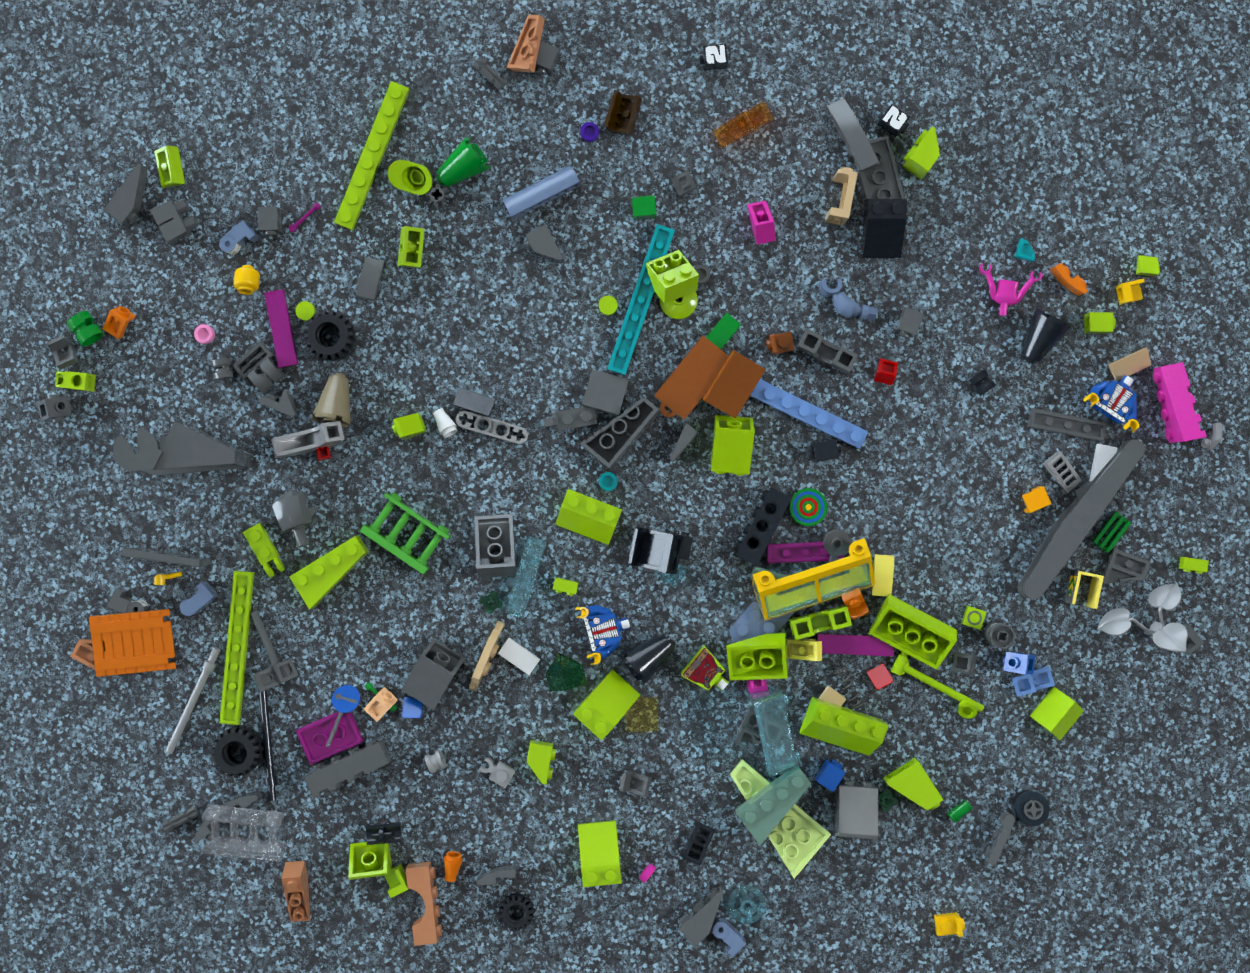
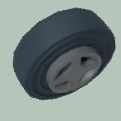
M1027 791L1017 797L1014 811L1016 817L1027 826H1038L1047 820L1050 814V806L1048 800L1042 794L1036 791Z

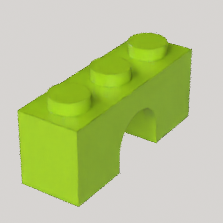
M845 605L788 619L792 636L795 640L810 637L815 633L825 630H837L852 626L848 607Z

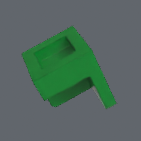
M655 195L632 198L633 220L656 218Z

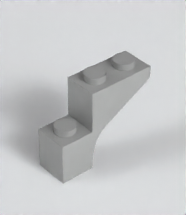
M341 421L322 423L315 428L275 437L271 440L275 458L313 453L320 447L338 445L344 440Z

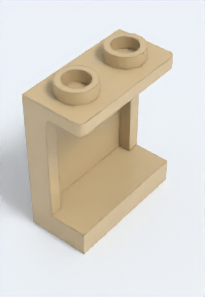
M843 167L838 169L833 177V182L842 183L843 189L839 208H830L826 214L825 223L843 226L849 219L858 172H853L851 168Z

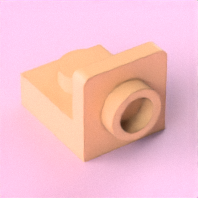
M384 687L366 705L364 710L378 722L397 702V698Z

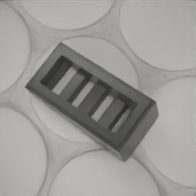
M688 423L684 426L670 456L672 462L679 457L698 434Z

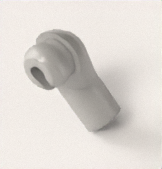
M1214 423L1212 425V436L1209 439L1204 438L1202 440V448L1212 450L1222 440L1223 424Z

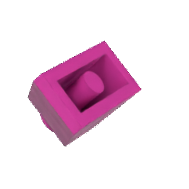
M761 201L747 204L752 231L757 245L776 241L774 220L767 202Z

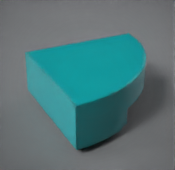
M1019 239L1014 258L1033 263L1035 262V252L1027 240Z

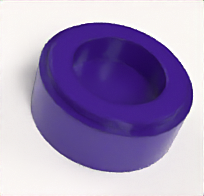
M593 122L583 124L580 129L581 138L588 143L596 141L599 137L598 126Z

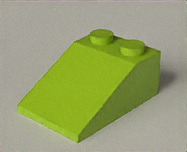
M786 633L764 634L726 646L730 680L788 679Z
M612 669L574 710L573 715L602 741L641 694Z
M616 820L578 824L583 887L622 884Z

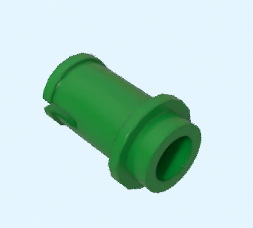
M964 799L955 808L949 809L950 812L947 815L954 823L960 822V818L973 808Z

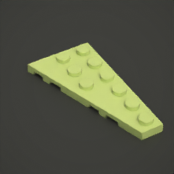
M743 759L730 773L746 801L770 784L767 779ZM794 804L768 837L795 879L831 834L798 805Z

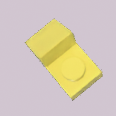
M787 639L788 659L822 661V641H816V639Z

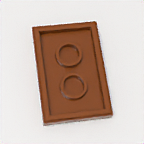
M733 350L703 400L736 419L766 369Z

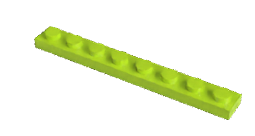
M393 81L390 82L335 218V224L352 231L354 230L410 89Z

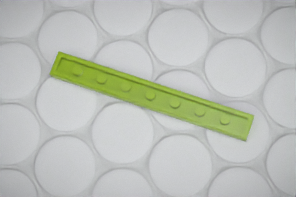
M235 570L233 573L220 724L240 725L255 572Z

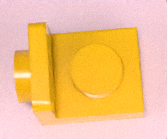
M957 912L934 915L937 936L957 934L958 937H963L965 922Z

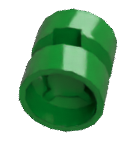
M89 311L79 312L66 322L71 332L76 334V339L82 347L92 345L104 335L98 324H93L95 320Z

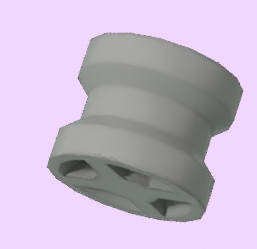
M440 750L435 751L433 755L428 754L425 756L426 765L432 774L439 768L444 769L447 767L445 758Z

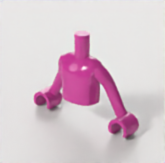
M983 263L979 267L980 273L986 276L992 300L1000 304L999 316H1006L1008 305L1019 303L1032 284L1042 278L1041 272L1038 279L1033 278L1032 271L1029 275V280L1017 295L1019 282L1000 279L998 280L996 290L990 272L992 269L991 264L988 271L982 269Z

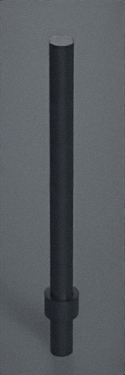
M267 690L259 692L267 776L265 778V786L268 787L269 801L277 800L275 788L277 777L274 776Z

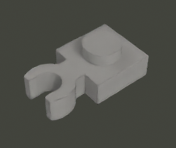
M486 757L484 761L489 763V767L480 766V771L491 773L489 779L506 788L516 770L501 761L496 766L491 758Z

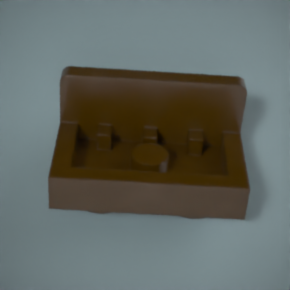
M614 90L613 96L610 98V107L608 114L605 116L604 126L612 133L632 136L642 98L625 95L619 90Z

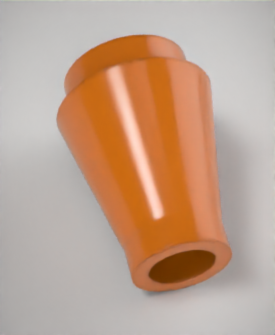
M456 851L446 853L444 857L445 881H456L463 861L461 853Z

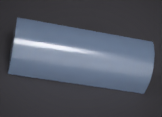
M571 165L506 197L502 201L512 220L579 187L580 181Z

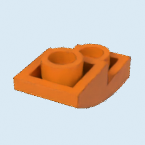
M1060 263L1050 269L1060 284L1073 294L1081 296L1088 292L1086 282L1079 275L1071 278L1067 266Z

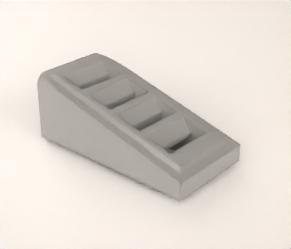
M1061 451L1056 452L1042 463L1066 493L1082 482ZM1059 460L1061 463L1054 468L1053 465ZM1064 466L1065 469L1058 473L1057 471ZM1067 472L1070 473L1065 479L1061 478ZM1073 477L1075 480L1067 486L1066 482Z

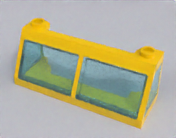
M865 538L851 543L849 546L850 556L775 580L774 575L769 571L753 574L752 586L764 620L767 621L841 597V595L857 588L862 590L874 586L872 556Z

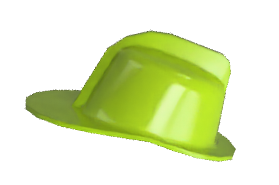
M397 160L389 166L388 178L394 187L417 195L426 194L430 190L432 177L424 165L407 160Z

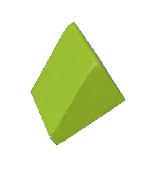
M1138 255L1136 275L1158 276L1160 273L1158 257Z

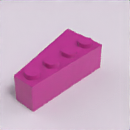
M1184 363L1154 368L1153 380L1157 384V399L1161 403V418L1165 422V437L1169 443L1185 442L1207 437L1205 430L1201 431L1199 422H1202L1200 414H1196L1194 411L1195 398L1192 393L1188 392L1191 385Z

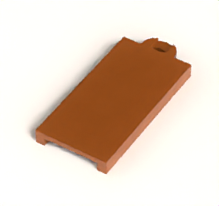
M702 335L654 395L661 401V413L666 417H673L678 414L685 420L709 390L729 356ZM665 406L669 407L671 412L667 411Z

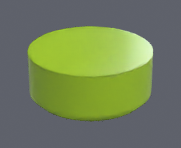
M604 296L600 299L599 310L602 314L613 315L617 311L618 303L614 297Z
M303 301L296 306L295 312L299 319L309 321V319L314 318L316 309L310 302Z
M969 699L962 700L958 705V713L966 719L974 718L978 713V705Z

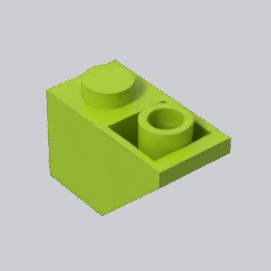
M420 413L393 419L394 424L392 428L394 434L398 435L399 438L406 440L427 432Z
M531 740L527 763L541 783L547 785L548 779L551 780L553 768H550L551 760L555 761L556 749H553L554 743Z

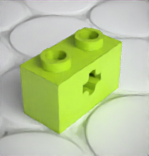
M408 226L401 228L398 266L421 268L425 229Z

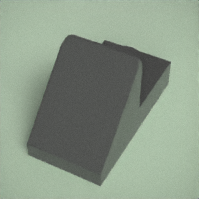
M284 389L279 402V398L270 394L267 397L260 396L258 403L291 417H299L290 390Z

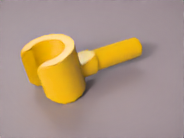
M182 572L158 574L154 577V585H165L166 579L181 577Z

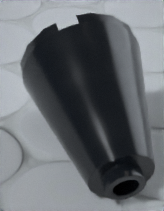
M1036 308L1022 354L1025 355L1023 359L1032 364L1035 361L1040 362L1069 331L1071 325Z
M661 635L624 651L620 656L622 660L626 658L628 663L625 666L637 681L641 680V685H644L671 655L675 644L669 636Z

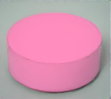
M202 324L195 329L194 337L202 344H209L215 338V331L212 327Z

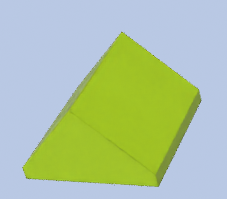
M1053 686L1031 713L1030 717L1058 740H1061L1084 710L1074 700Z
M367 842L350 844L349 880L389 874L392 869L389 843L367 845Z

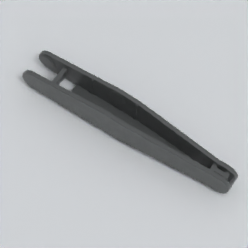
M1140 440L1125 441L1097 476L1088 483V485H1093L1080 501H1078V498H1075L1053 524L1018 584L1017 590L1021 596L1030 599L1040 598L1058 573L1066 567L1069 558L1077 552L1080 543L1088 537L1091 528L1101 519L1105 508L1112 504V498L1115 494L1123 489L1125 486L1124 481L1143 456L1145 446Z

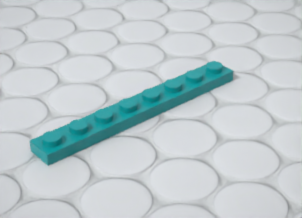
M659 224L656 225L607 368L608 370L626 375L654 294L646 263L667 255L675 232L674 229Z

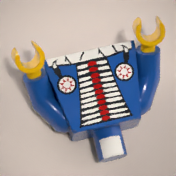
M1124 375L1120 382L1116 380L1103 381L1093 386L1088 396L1083 398L1084 401L1090 400L1088 403L1090 407H1093L1115 423L1122 424L1126 422L1123 429L1127 430L1131 427L1132 433H1134L1139 428V423L1136 421L1137 394L1130 390L1134 380L1129 376Z
M599 605L575 608V610H581L582 612L576 618L584 619L593 651L592 654L587 655V658L593 656L594 663L590 665H596L602 659L611 655L619 646L620 640H622L620 631L631 629L628 617L617 620L615 612H611L609 608Z

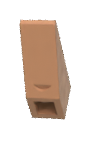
M305 861L285 862L281 879L291 922L310 921L308 874Z

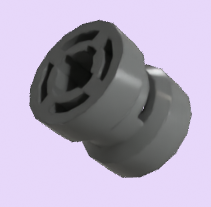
M220 358L211 361V366L215 371L213 374L214 380H226L234 377L233 371L230 370V358Z

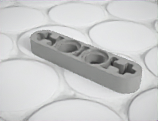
M461 411L456 416L458 426L516 444H524L529 437L528 431L523 427L479 414ZM465 414L471 420H474V416L477 417L474 422V428H471L472 423L466 422L465 425H462L460 417H464ZM480 420H487L489 425L486 430L478 428ZM499 425H505L507 428V432L503 436H499L496 432V428ZM510 427H513L512 431L516 433L522 430L525 438L517 441V437L511 435V439H508Z

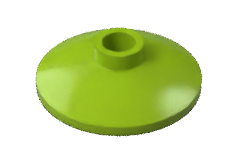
M696 291L683 296L682 302L673 300L664 304L660 299L662 311L673 319L687 318L696 309L698 302Z

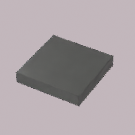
M592 369L582 406L619 416L629 379Z

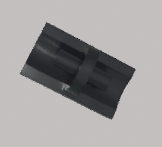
M401 822L365 825L367 845L402 842Z

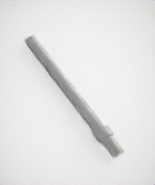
M213 647L208 660L204 661L202 673L165 750L169 754H173L206 680L216 666L215 661L220 652L219 648Z

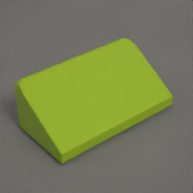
M167 145L155 150L161 187L169 188L185 184L178 147Z

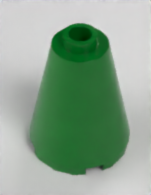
M469 136L463 139L437 170L438 176H436V179L442 186L450 187L491 168L490 165L486 166L485 163L488 160L476 143L472 145L469 142L471 140Z

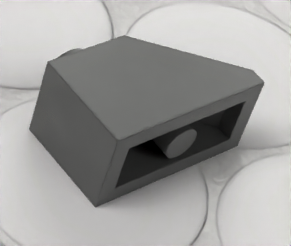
M546 224L525 235L527 238L525 244L529 252L533 251L536 256L555 262H564V258Z

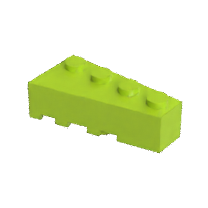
M354 536L291 575V581L309 610L315 608L369 553V550L360 536Z

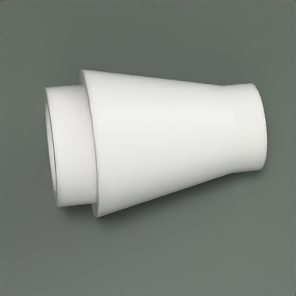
M443 408L433 413L440 435L448 438L457 432V425L445 413Z

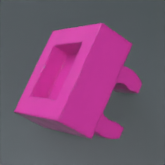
M766 679L746 680L749 694L768 690Z

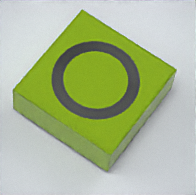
M967 606L961 624L981 630L987 612Z

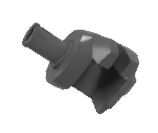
M290 490L279 496L272 503V507L283 532H293L297 548H301L310 544L304 528L311 525L316 508L315 506L307 507L306 500L309 497L306 492Z

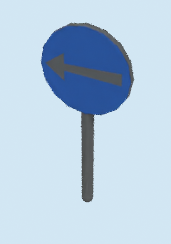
M351 685L339 687L332 696V704L339 711V714L327 742V748L332 743L343 713L353 712L360 704V693Z

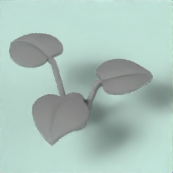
M1177 584L1159 586L1150 593L1149 603L1152 607L1159 608L1160 621L1151 624L1150 629H1147L1136 619L1130 618L1129 610L1124 608L1110 610L1101 618L1098 625L1099 631L1112 636H1120L1126 634L1131 628V622H1134L1147 635H1152L1156 646L1173 652H1186L1188 632L1185 626L1180 623H1169L1164 626L1165 623L1162 615L1163 609L1167 611L1174 610L1181 601V590Z

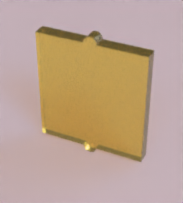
M640 696L626 712L627 732L644 733L645 731H658L657 697Z

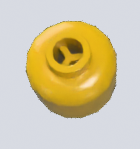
M243 265L235 270L233 284L240 294L251 295L259 289L260 273L253 266Z

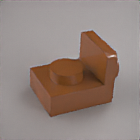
M791 331L769 335L768 340H766L767 351H771V355L794 351Z

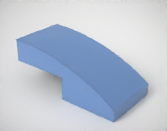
M1049 666L1036 669L1033 674H1020L1012 677L1017 697L1055 686Z

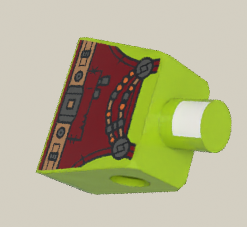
M704 645L681 672L684 678L706 690L715 685L723 691L729 683L721 676L725 668Z

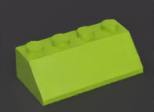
M890 594L879 608L869 631L870 635L936 670L957 642L956 629Z
M812 697L799 733L870 756L883 743L889 725L879 718Z

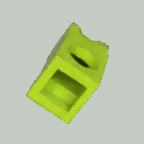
M57 371L55 387L94 392L96 375Z

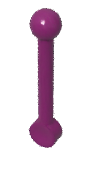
M314 203L311 210L295 224L289 226V230L296 232L297 227L315 210L320 209V204Z

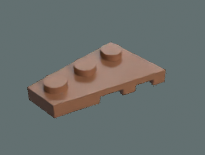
M528 15L506 68L516 72L534 73L545 21L540 15Z

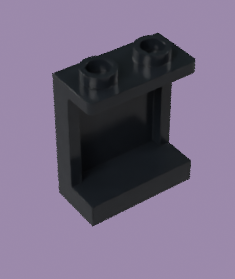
M635 527L628 564L663 573L677 574L684 536Z

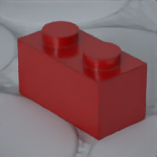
M329 446L320 447L315 450L318 461L331 458Z

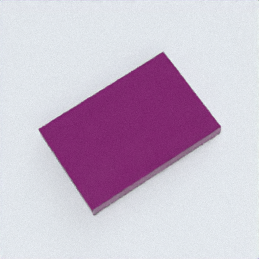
M339 711L295 730L310 765L364 742L352 712L343 713L329 748L326 745Z

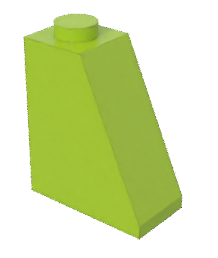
M916 758L908 761L883 778L887 785L927 811L929 809H936L940 806V802L943 801L938 790Z

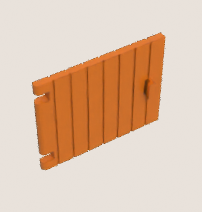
M170 609L90 616L89 623L96 677L176 669V662L168 661V658L175 657L171 621H164L163 616H170Z

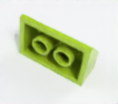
M568 489L555 525L609 545L622 509Z

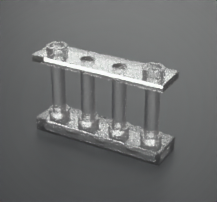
M207 805L202 815V820L211 821V835L208 836L203 847V854L280 862L285 851V843L277 842V828H280L285 813ZM219 822L230 823L231 837L219 836ZM238 824L249 825L250 839L239 838ZM257 826L269 827V841L258 840Z

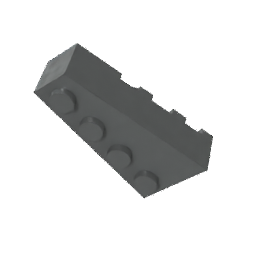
M643 397L580 444L610 470H613L661 411Z
M375 738L366 742V747L359 749L357 746L350 749L348 755L342 757L339 754L331 758L330 763L324 765V762L313 766L314 770L304 777L313 799L319 797L326 789L332 791L342 785L344 781L346 783L360 777L362 773L365 775L388 764L392 759L383 739L377 741Z

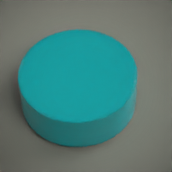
M605 472L600 476L599 485L603 490L612 491L617 487L618 479L615 474Z

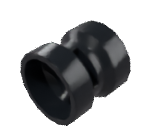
M986 370L981 371L969 380L972 385L976 386L979 396L996 386L994 381L988 378L989 374Z

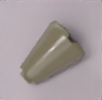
M334 373V375L329 376L311 419L314 422L320 424L321 421L325 423L341 421L342 428H346L347 425L350 426L349 380L345 378L344 374Z

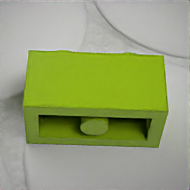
M1180 557L1179 569H1183V572H1191L1193 570L1197 574L1207 572L1209 561Z
M555 577L553 590L556 593L562 594V592H566V595L573 596L577 593L579 582Z

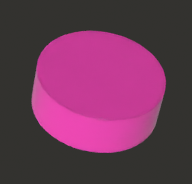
M649 863L640 874L639 879L645 883L656 867Z

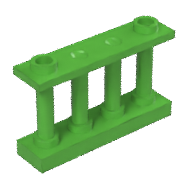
M385 493L384 497L389 499L388 503L375 522L370 524V526L368 524L363 525L360 532L424 575L430 569L427 565V560L443 537L447 540L451 538V535L448 534L449 530L441 524L438 527L401 502L402 498L396 493ZM397 505L405 510L390 534L384 536L379 533V528L394 506ZM412 515L421 522L405 546L402 545L400 547L395 544V539ZM428 526L437 533L423 554L416 558L411 555V549Z

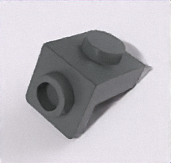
M63 335L47 342L48 347L54 353L56 366L60 370L78 363L75 346L66 336Z
M633 771L624 772L619 780V791H628L646 797L648 796L652 777Z

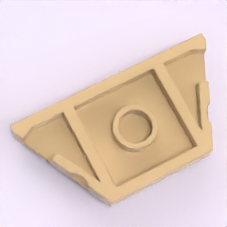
M497 621L473 673L469 689L477 691L482 677L488 674L492 665L489 660L494 658L498 651L499 645L496 644L505 623Z

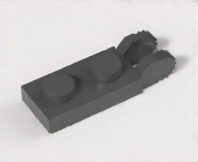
M1010 812L1001 814L1002 816L999 819L1001 826L999 829H995L992 836L994 841L991 846L986 848L984 853L987 863L996 866L1014 826L1015 817Z

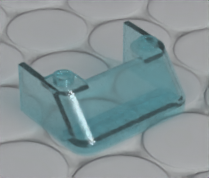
M779 687L750 693L749 697L753 702L765 759L763 765L768 776H776L798 767L797 763L801 761L799 752L795 751L786 711V705H789L787 694H783Z

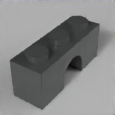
M808 328L804 330L795 347L845 374L851 371L858 357V354L842 346L839 347L827 342L823 336Z

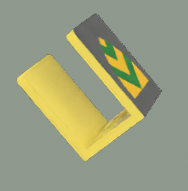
M1071 570L1064 602L1075 604L1081 575L1092 577L1086 607L1097 609L1104 576Z

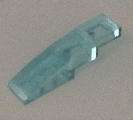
M528 536L505 613L524 618L547 541Z

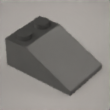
M513 514L475 516L476 570L478 578L517 576Z

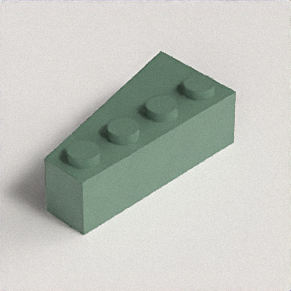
M796 764L735 809L736 814L759 845L764 842L811 785V782L798 764Z

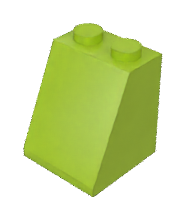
M715 415L711 471L717 474L733 473L737 476L750 474L755 434L753 418L737 416L735 419L732 416Z

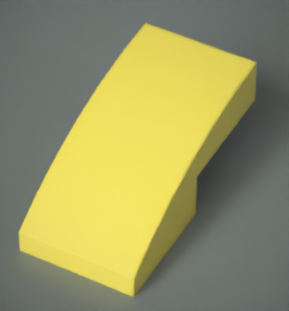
M875 554L873 563L875 585L871 587V594L873 596L891 595L894 556Z

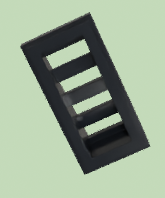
M697 822L682 858L700 866L715 829ZM701 829L709 833L708 837L698 833V830ZM697 836L706 841L703 844L695 840V837ZM692 845H698L702 847V850H697ZM692 851L698 854L699 857L696 858L694 856L689 855V852Z

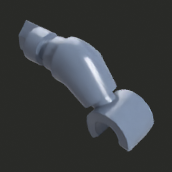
M822 278L819 283V291L825 297H833L831 300L840 315L847 318L858 315L861 319L875 321L878 308L867 305L859 306V303L851 300L844 291L841 292V278L834 283L835 289L829 288L826 284L827 280Z

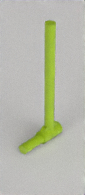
M904 652L898 655L890 672L898 676L907 673L960 702L965 699L972 700L910 667L907 658L908 654ZM974 701L978 705V711L982 712L984 705Z

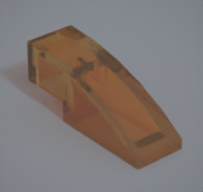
M762 101L750 110L742 112L714 130L713 133L721 148H725L775 120L767 103Z

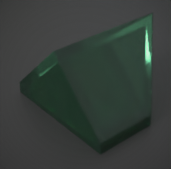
M558 653L546 672L550 692L570 690L587 684L583 664L561 653Z

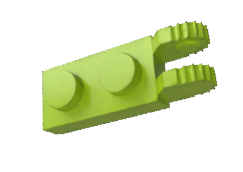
M261 523L243 532L261 566L263 565L265 572L270 578L275 575L268 562L274 560L280 572L285 570L278 551Z

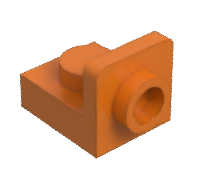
M118 306L109 311L102 329L115 338L120 339L123 337L128 323L134 320L136 315L131 313L129 309Z
M859 588L841 595L845 606L848 607L852 620L869 613Z

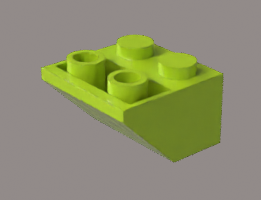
M933 126L928 131L924 130L914 143L916 146L913 145L903 158L906 162L902 167L920 180L928 173L940 156L936 129Z
M680 250L646 263L654 291L664 304L697 291L699 274Z

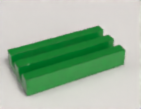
M1114 511L1091 542L1104 552L1109 553L1131 525V522L1126 520L1117 511ZM1117 518L1118 521L1115 523V525L1112 527V529L1109 531V533L1106 535L1101 543L1098 542L1105 534V532L1108 530V528L1111 526V524L1114 522V520ZM1123 522L1124 524L1121 526V528L1118 530V532L1115 534V536L1112 538L1109 544L1105 547L1107 542L1110 540V538L1113 536V534L1116 532V530Z

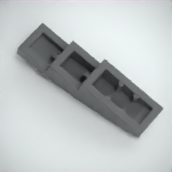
M842 98L827 105L826 108L841 140L845 142L850 155L854 157L860 172L877 165L879 161L846 100Z

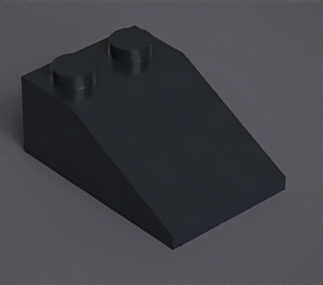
M907 199L864 200L862 258H901L907 218Z

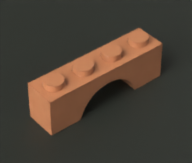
M431 861L408 864L405 869L407 887L418 892L425 902L424 915L416 920L412 926L414 946L438 943L440 936H442V925H438L440 907L436 905L435 899L438 898L437 886H434L433 879L436 878L435 867H432Z

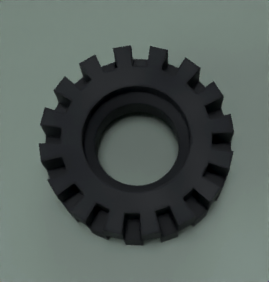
M512 893L502 901L499 908V919H501V924L505 925L504 928L507 929L509 927L511 928L510 931L517 929L518 932L522 928L523 930L526 929L527 925L531 924L534 915L533 902H530L531 899L529 897H525V894L521 896L519 893H516V895ZM514 905L522 907L524 915L519 919H514L509 914V909Z

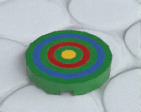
M805 488L793 494L789 503V512L795 522L804 526H812L824 519L828 505L826 498L821 492L816 489Z

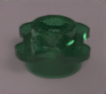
M491 591L488 596H483L480 599V603L484 605L486 612L489 614L493 613V610L503 606V602L498 599L497 592Z
M886 788L878 795V803L882 806L883 811L888 812L893 805L898 804V798L894 797L891 794V790Z

